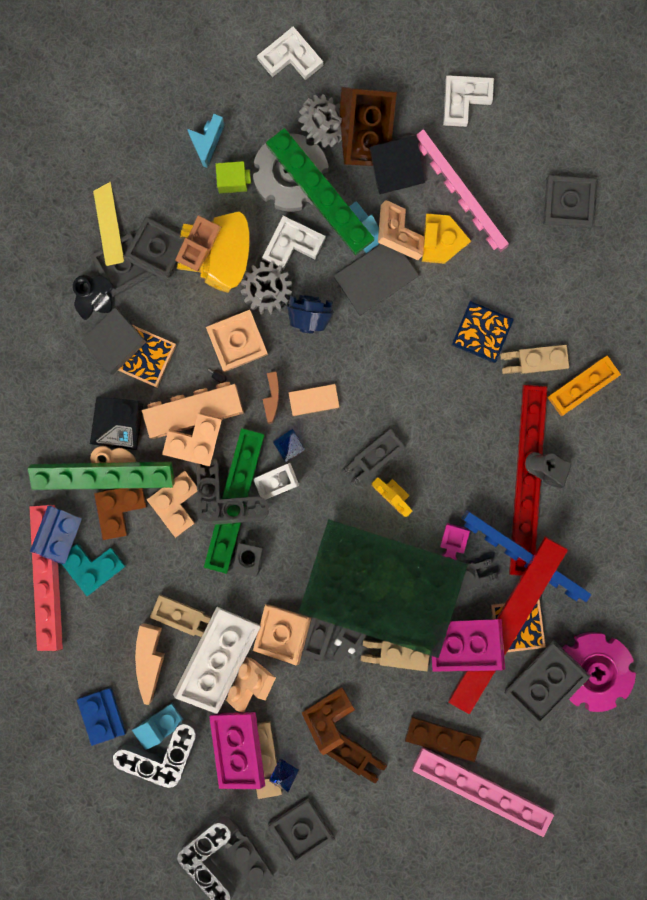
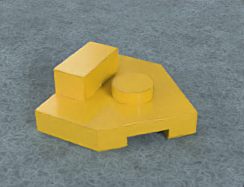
M426 214L422 262L445 264L465 248L471 240L451 216Z
M377 477L371 483V486L403 517H407L412 512L411 508L404 502L410 495L393 479L385 484Z

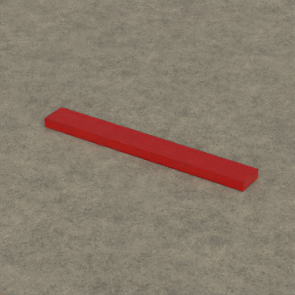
M523 385L511 540L534 555L536 552L541 479L527 471L525 462L527 456L532 452L543 455L547 387ZM510 557L509 575L522 576L527 562L521 558L515 561Z
M546 536L496 618L502 620L504 656L568 551L566 547ZM496 670L465 671L452 692L448 703L470 714Z

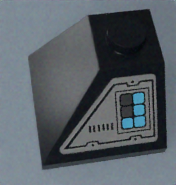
M96 397L90 444L137 450L144 403L135 400Z

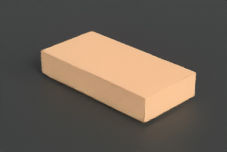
M335 384L289 392L293 416L340 408Z

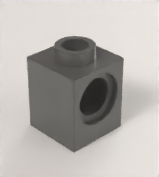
M245 539L244 543H238L233 572L257 577L264 548L259 546V541ZM250 550L255 554V561L253 563H246L243 560L242 555L244 551Z

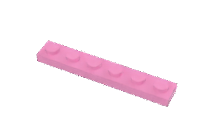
M424 129L417 134L420 153L423 156L428 154L432 160L429 163L437 175L443 174L446 178V181L443 183L451 194L454 192L460 197V200H458L459 205L465 212L470 211L475 217L472 219V222L479 231L484 229L489 237L486 238V241L493 250L498 248L502 252L508 247L509 243Z
M425 747L421 748L412 766V771L544 837L554 817L551 811Z

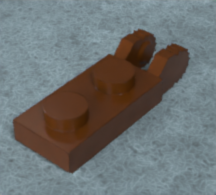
M339 731L344 743L326 754L357 775H362L371 782L377 783L379 777L374 772L367 770L365 766L370 762L378 769L385 770L387 764Z

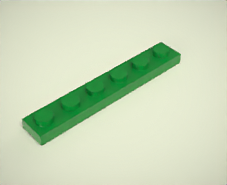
M285 128L266 142L268 149L355 256L374 242V237Z
M241 428L222 499L246 498L249 496L265 434ZM232 505L228 508L227 514L235 517L239 515L241 508L237 505ZM241 523L215 524L204 568L225 574L228 573Z
M172 462L30 464L27 468L32 490L173 488L175 484Z

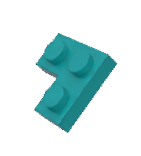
M79 544L70 549L65 564H62L86 596L91 595L126 567L112 548H109L92 562Z

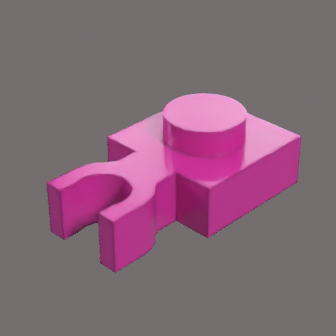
M446 523L440 547L446 549L440 559L441 565L444 564L445 558L450 557L453 559L451 567H456V552L464 554L470 533L468 528Z

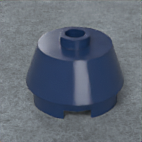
M290 295V301L287 304L290 325L299 328L300 332L312 334L314 331H324L334 313L332 311L333 301L326 300L325 304L321 303L319 297L300 295L299 299H297L294 295Z

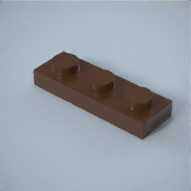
M411 716L405 742L475 762L481 737Z

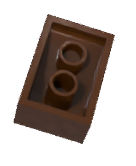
M342 87L340 118H342L341 136L345 165L373 166L369 146L392 140L397 92Z

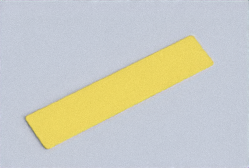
M111 182L93 191L106 266L124 262Z

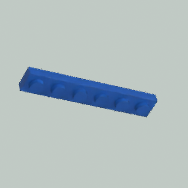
M466 510L461 517L466 521L464 525L475 534L478 530L486 535L484 540L495 547L498 544L506 548L504 552L515 561L521 558L527 562L524 567L528 566L534 556L533 554ZM555 571L549 581V584L555 588L560 584L567 589L565 594L576 602L579 598L587 602L592 595L558 571Z

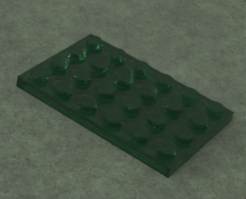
M328 519L298 613L439 658L468 564Z

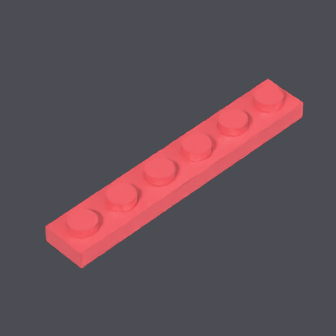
M55 505L30 506L31 545L34 542L47 506L55 508ZM32 553L37 651L62 650L58 563Z

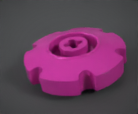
M600 632L579 634L574 637L575 644L570 647L565 644L562 647L591 675L569 700L576 706L585 702V708L592 712H603L617 706V698L622 697L626 699L629 696L636 678V673L629 670L630 663L634 661L629 650L613 637L606 641V636ZM595 667L600 669V671L596 672V676L591 674V672H595Z

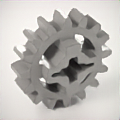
M324 94L319 98L317 95H314L311 99L308 98L299 110L302 116L298 121L304 123L301 130L308 132L307 139L314 138L315 145L321 142L324 148L328 144L333 147L342 140L340 103L333 104V98L331 97L329 100H326Z
M260 262L259 269L252 265L253 272H245L247 280H241V285L246 287L241 290V294L244 296L248 295L244 302L246 304L252 302L251 310L254 311L258 307L260 314H263L265 309H268L271 315L275 307L281 311L280 304L287 305L288 300L285 297L292 295V291L287 289L292 287V282L285 281L289 277L288 272L281 274L282 266L274 269L273 262H270L268 267H265L264 263ZM262 274H269L268 276H264V277H260V276H259V275H262ZM278 280L282 283V292L276 288ZM270 284L272 291L266 290L263 292L261 285L267 286ZM251 285L257 288L255 297L251 294ZM268 299L275 300L271 303H264V301Z

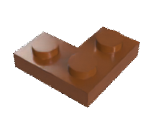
M119 488L94 493L103 540L128 536L123 512L147 508L143 488Z
M340 688L302 712L304 720L322 755L344 743L335 722L355 710L343 688Z

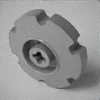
M290 134L322 174L327 173L328 162L319 145L309 146L307 145L306 136ZM265 143L258 151L254 160L255 168H258L259 171L253 173L255 187L261 198L265 202L270 199L274 200L276 209L287 212L302 210L304 202H309L313 205Z

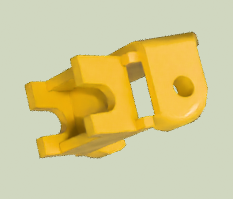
M241 212L213 218L212 222L222 228L198 271L201 272L200 277L205 279L206 284L227 293L241 282L247 266L249 228L248 222ZM183 224L180 237L188 238L193 225ZM181 263L177 264V269L197 272Z

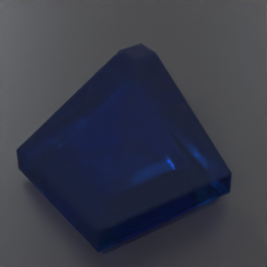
M293 429L273 441L285 462L305 450Z
M279 759L269 782L288 793L299 770L283 759Z

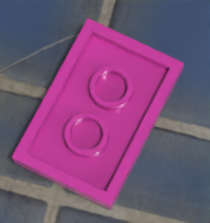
M501 619L429 622L433 672L506 670Z
M256 712L214 713L210 715L219 789H262L265 787Z

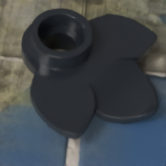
M80 275L74 280L73 291L76 294L74 306L84 320L91 316L93 310L101 313L111 312L112 301L107 293L112 290L113 284L107 278L102 276L92 278L88 275ZM84 283L88 284L86 292L82 288Z

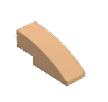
M143 623L139 626L136 641V675L143 702L149 705L154 697L165 653L156 651L162 628Z

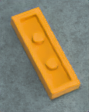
M607 355L547 398L559 415L563 416L621 374Z

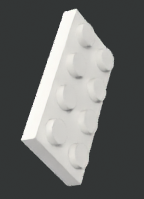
M216 607L173 696L178 700L218 714L261 626Z

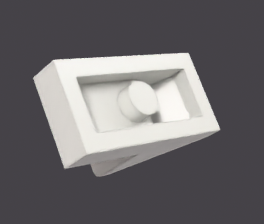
M291 463L253 479L260 497L265 500L299 486Z

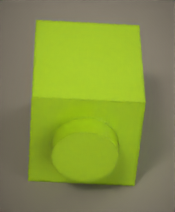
M244 161L215 163L219 194L247 191V184H251L250 169L245 168Z

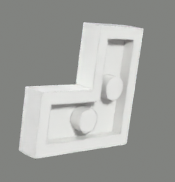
M294 27L290 28L257 55L258 61L272 77L291 63L306 80L323 66L321 58Z
M446 76L443 125L467 127L469 104L491 105L493 101L494 78Z
M283 216L262 259L268 263L273 262V265L276 267L282 266V270L285 269L294 249L316 259L326 236Z

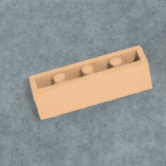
M224 382L216 385L217 389L215 390L199 389L194 391V395L185 398L184 395L170 398L171 402L162 404L161 401L148 404V409L142 410L149 438L156 439L166 436L168 430L181 432L194 428L198 413L222 418V420L244 414L237 386L235 384L231 385L230 382Z

